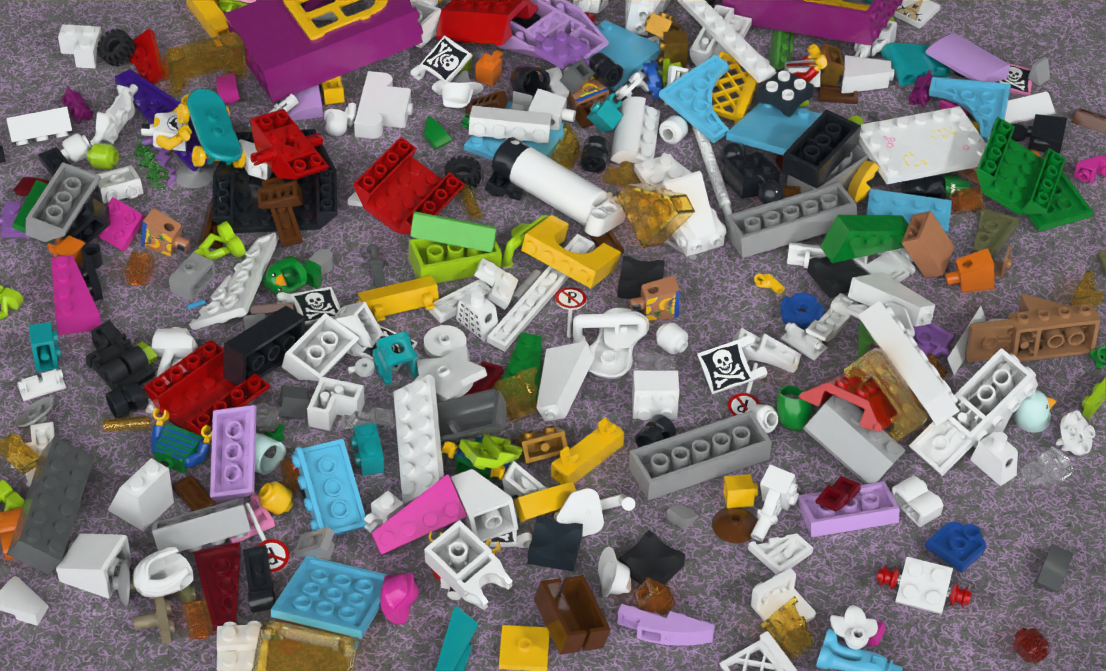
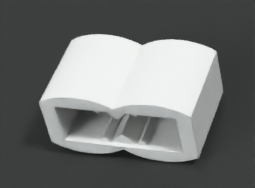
M913 475L892 488L891 493L899 508L919 527L941 515L944 506L941 498L929 491L926 483Z

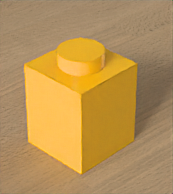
M751 474L724 476L723 494L726 507L754 506V499L758 497V485L753 483Z

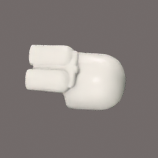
M349 103L345 112L337 109H328L324 112L325 129L329 135L341 136L347 131L348 125L351 127L354 124L356 104Z

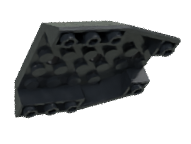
M315 129L301 130L306 137L317 133ZM235 132L238 141L242 139L254 143L252 132ZM323 144L314 148L328 164L329 168L327 170L299 179H282L284 184L297 181L302 190L303 205L292 207L300 231L320 230L338 215L336 168ZM220 161L213 174L212 220L217 224L227 221L234 233L277 232L270 209H259L257 190L263 189L261 181L264 179L248 175L244 167L235 168L233 164L226 165V162ZM273 172L268 179L276 178L277 176Z

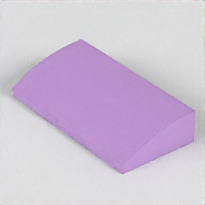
M956 33L941 38L931 45L925 53L973 81L997 82L1007 79L1010 69L1009 63Z
M319 85L293 94L299 104L287 112L292 120L323 117Z
M255 405L213 411L210 498L216 502H226L254 494Z
M885 481L861 485L859 493L846 506L836 512L816 504L815 500L822 492L798 496L799 507L810 537L899 523L900 508Z

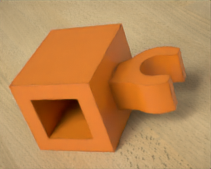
M495 50L492 55L483 54L475 64L476 81L494 86L502 76L503 59H500L503 55L502 51Z
M69 235L64 240L62 238L54 239L56 245L47 244L48 251L53 253L54 257L73 255L77 266L83 262L81 249L86 243Z

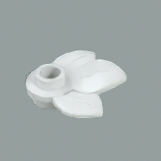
M855 605L847 608L844 617L836 615L830 617L833 631L837 635L844 637L846 644L852 649L857 650L866 646L869 638L874 636L878 630L877 621L875 619H866L863 610Z

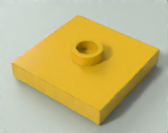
M502 625L499 669L547 671L550 637L548 628Z

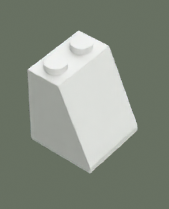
M151 458L119 488L108 510L144 532L174 503L169 468Z
M473 469L451 476L452 484L467 515L464 522L482 542L489 538L492 539L518 530L513 499L510 495Z
M79 534L77 539L71 542L68 552L56 567L59 581L110 599L115 591L112 589V576L118 575L124 558L128 559L129 568L132 565L128 538L126 535Z

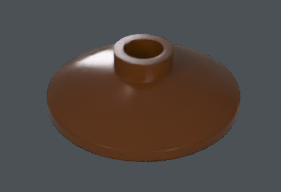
M724 508L713 517L712 528L715 534L726 542L744 543L752 539L751 533L757 520L751 512L744 508Z

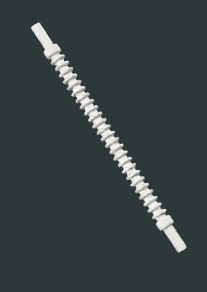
M692 125L715 196L717 197L718 205L723 209L725 216L733 214L730 207L731 200L727 194L728 192L710 140Z

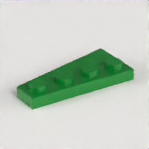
M521 332L498 388L505 401L537 407L540 388L542 336Z

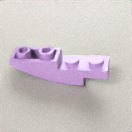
M621 604L618 610L617 624L637 630V639L665 645H699L710 643L714 639L715 625L687 617L681 613L670 611L667 618L656 613H649L634 606Z

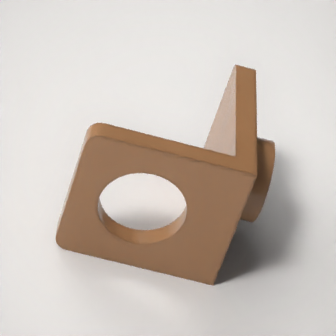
M1008 246L1004 262L993 260L994 264L999 268L997 271H994V276L1004 278L1006 269H1011L1013 258L1010 257L1011 246Z

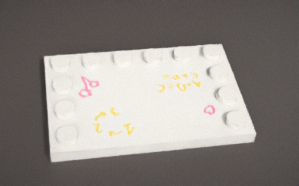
M960 106L861 124L859 137L860 145L870 160L879 167L877 171L886 184L978 167L986 146V142Z

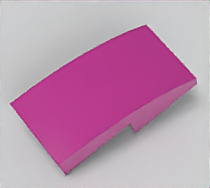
M235 72L216 77L218 95L225 104H233L240 99Z

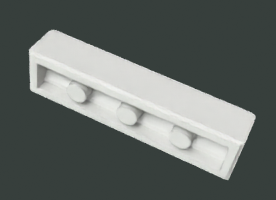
M1042 92L1009 100L1005 121L1014 124L1034 119L1035 114H1055L1049 93Z

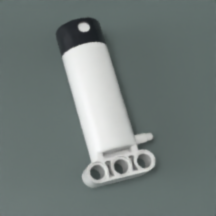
M515 137L506 139L497 149L492 160V169L495 173L584 225L587 234L595 237L601 236L625 221L630 205L628 199L622 196L613 197L611 192L607 193Z

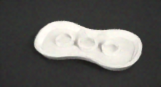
M612 308L604 313H633L636 315H640L646 319L647 332L649 330V321L647 317L638 311H631V309L627 308ZM600 327L596 341L590 345L595 356L588 371L593 375L606 379L622 377L632 366V351L635 344L630 348H610L604 343L603 327Z

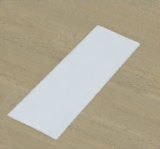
M981 306L969 325L987 322ZM969 325L947 358L953 375L956 374L965 359Z

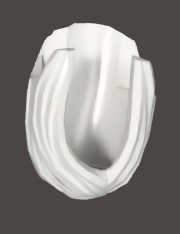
M167 547L154 552L141 560L134 569V587L142 596L150 598L162 597L183 590L193 581V570L189 562L181 554H177L179 551L176 547Z

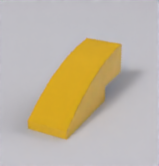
M340 76L320 84L325 105L345 102Z
M574 482L547 488L513 500L520 523L560 510L569 495L576 491Z

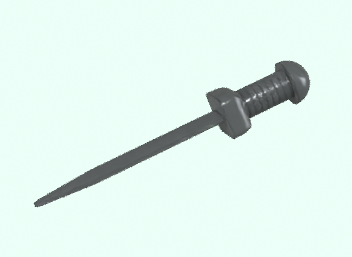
M371 244L367 247V253L370 254L371 258L369 260V270L372 269L375 287L386 286L382 269L384 268V262L378 256L379 247Z

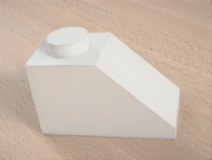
M240 139V146L246 156L244 168L248 175L267 180L273 173L268 164L265 162L255 166L251 162V154L257 152L255 143Z

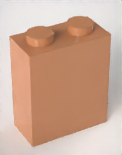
M931 211L912 216L901 242L926 278L939 277L944 274L955 247Z

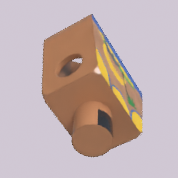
M591 77L585 86L576 93L572 94L569 92L567 101L572 110L576 111L578 105L594 104L597 101H604L609 95V89Z
M153 208L142 223L141 246L171 256L176 249L183 252L189 249L191 241L182 237V225Z
M675 276L643 284L641 286V297L629 299L631 311L642 310L648 321L679 317L680 289Z

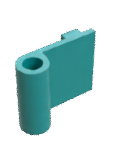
M889 43L881 49V56L884 60L891 61V69H894V76L901 86L913 84L918 75L926 76L928 70L931 71L932 76L949 77L952 75L946 65L925 54L931 45Z

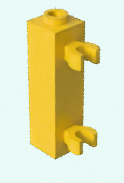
M186 0L187 7L216 44L231 39L224 13L217 6L220 4L219 0Z
M432 276L358 292L359 301H356V303L366 302L375 320L379 322L385 320L387 315L421 307H425L426 310L434 309L433 302L439 300L438 288Z
M606 417L598 422L599 428L570 450L566 446L560 451V457L551 463V477L561 485L570 482L576 483L624 446V432L622 429L609 420L607 421Z

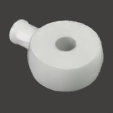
M368 358L359 359L355 366L348 367L349 374L356 373L361 377L371 376L375 371L374 362Z

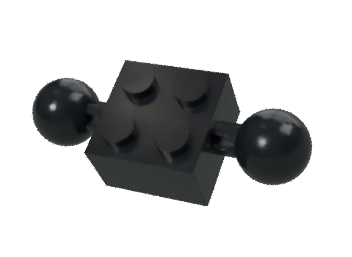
M729 142L722 147L720 158L725 165L723 180L741 199L758 196L763 204L783 199L784 189L779 183L780 171L762 153L754 152L746 155L743 146L736 142Z

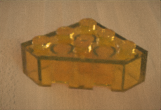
M648 183L627 184L616 196L642 248L662 245L695 213L687 194L651 186Z

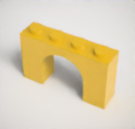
M554 215L549 216L525 234L521 251L589 288H593L617 268L621 255L620 251L605 243L592 252L585 254L570 252L562 248L559 244L565 241L569 224Z

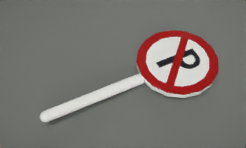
M565 287L556 293L555 300L558 306L568 310L567 338H571L572 310L583 307L587 297L578 288Z
M757 363L753 364L752 371L757 369ZM753 381L748 382L746 393H739L730 398L728 410L733 416L747 412L752 405L760 404L759 400L750 394Z
M246 503L245 506L262 540V543L258 546L266 545L268 548L271 572L282 570L289 562L288 548L279 540H266L250 504Z

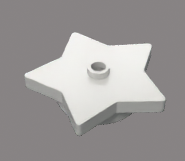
M463 346L442 358L417 360L419 376L414 381L429 374L434 377L438 403L463 396L471 389L475 381L486 377L487 372L484 367L470 362L467 346Z

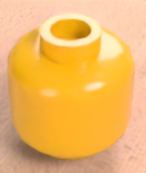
M277 481L264 484L259 491L258 498L261 507L274 515L288 512L293 506L292 491Z

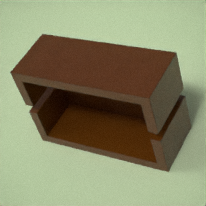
M584 575L566 577L563 583L560 578L541 581L534 601L559 654L580 652L581 648L584 651L603 648L611 629Z

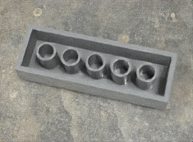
M838 182L725 216L726 235L742 258L750 257L789 245L790 243L827 234L837 215H857V204Z
M748 411L631 450L629 452V470L649 501L769 460L772 441L753 412Z

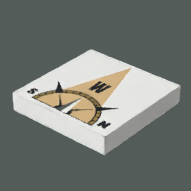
M903 0L902 5L895 11L894 17L920 29L940 10V5L930 0Z

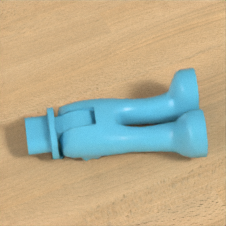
M828 628L816 664L817 668L823 670H903V667L893 664L894 660L888 663V659L878 653L862 649L856 650L838 642L837 634L830 628Z

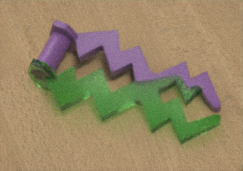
M138 136V147L134 152V156L143 158L139 166L152 169L146 176V179L152 180L149 186L164 190L165 186L158 184L161 179L168 180L167 187H169L177 178V176L173 175L176 172L175 169L165 167L171 159L170 156H167L171 150L153 146V149L160 151L155 157L154 153L148 152L150 148L145 147L153 144V136L142 139ZM154 157L157 160H161L159 163L151 162ZM160 172L166 173L163 178L162 175H159Z

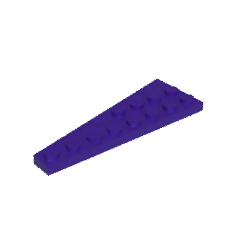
M131 69L115 76V83L117 85L129 88L131 84H134L138 87V91L133 96V104L150 124H154L155 114L171 112L180 104L179 101ZM190 117L188 126L192 134L186 143V151H173L190 170L196 171L199 167L193 165L192 151L195 146H201Z

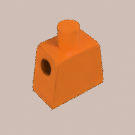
M989 249L958 258L955 261L956 271L944 274L947 286L958 283L962 293L995 289L994 262Z

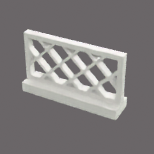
M768 631L760 635L759 641L719 663L723 671H730L728 666L734 663L743 664L742 671H746L748 665L760 667V671H764V668L775 671H797ZM760 650L764 655L762 662L749 660L750 654Z

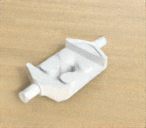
M131 84L129 88L117 85L119 96H116L112 106L106 110V113H97L96 133L90 141L92 146L100 142L113 144L118 138L121 129L135 113L133 96L138 91L136 85Z

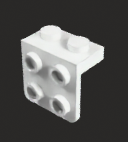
M791 568L784 572L776 573L773 578L766 582L758 583L752 591L751 607L779 637L811 621L816 615L815 610L794 589L796 573Z

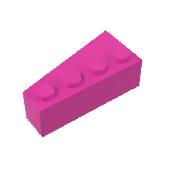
M73 255L51 257L55 318L58 334L87 332L101 325L99 311Z
M449 475L444 476L372 532L371 537L380 556L425 537L431 531L434 533L467 517Z

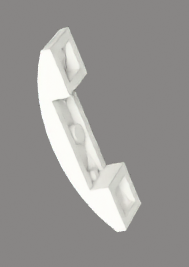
M840 293L832 301L830 309L819 321L814 320L806 329V333L825 342L832 340L851 317L846 312L847 306L858 305L859 302Z

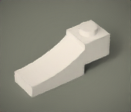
M741 328L733 337L732 342L752 333ZM752 334L755 338V344L742 348L747 362L749 360L764 362L792 373L797 370L801 357L799 352L766 334H763L761 338Z

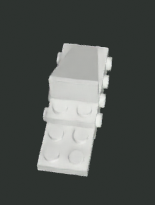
M625 0V29L638 35L648 36V31H645L647 17L651 16L652 12L659 14V11L663 12L670 4V0Z
M671 154L634 164V172L649 193L651 205L677 242L679 248H682L686 257L724 245V238L727 233L726 227L718 219L716 211L709 205L700 171L684 175Z
M1001 348L954 395L958 400L955 405L959 412L939 426L932 422L909 445L910 449L943 476L972 446L976 448L982 439L993 432L1004 431L1012 413L1020 407L1021 402L1026 397L1031 396L1036 391L1038 383L1035 379V372L1028 366L1024 367L1020 364L1019 359L1014 354H1008Z

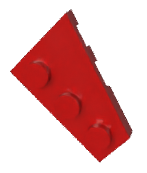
M148 28L133 40L135 51H131L133 56H129V59L136 66L139 75L155 85L165 77L155 32Z

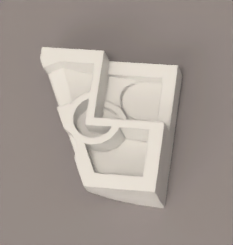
M12 577L0 590V611L14 614L17 620L38 626L48 609V605L19 577Z

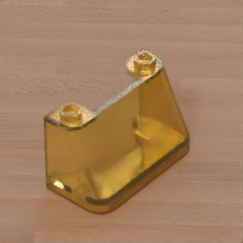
M233 32L172 47L165 52L163 65L164 80L172 97L182 95V88L188 86L187 79L222 70L224 74L235 72L238 80L247 77L244 42L240 35Z
M874 348L843 369L849 379L859 376L865 382L871 377L874 378L898 412L896 416L890 419L894 423V427L888 434L896 442L926 422L927 412L883 350Z
M264 621L259 631L252 671H354L360 640L351 636L277 621Z

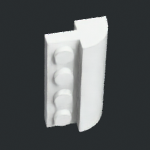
M716 5L714 10L744 39L752 25V18L734 15V8ZM702 28L690 48V58L698 66L715 54L719 56L720 51L728 52ZM722 59V60L725 61L728 65L730 64V61H727V60Z
M630 97L623 100L621 106L618 107V111L623 117L615 126L611 161L623 166H630L631 162L637 164L654 159L660 110L645 105L646 98Z

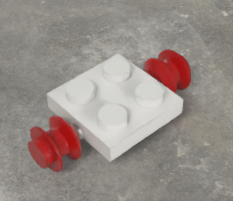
M906 557L902 575L899 576L897 567L891 571L887 569L885 564L884 569L879 568L876 579L877 582H880V587L883 584H888L890 590L896 587L898 582L899 589L895 603L941 615L946 597L950 595L949 601L951 606L958 602L961 603L963 608L964 604L969 605L972 591L968 590V585L965 589H961L958 583L953 585L950 591L949 583L953 568Z

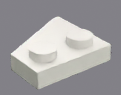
M798 534L786 535L783 538H770L769 542L756 544L754 541L748 545V550L775 574L793 568L813 553V547Z

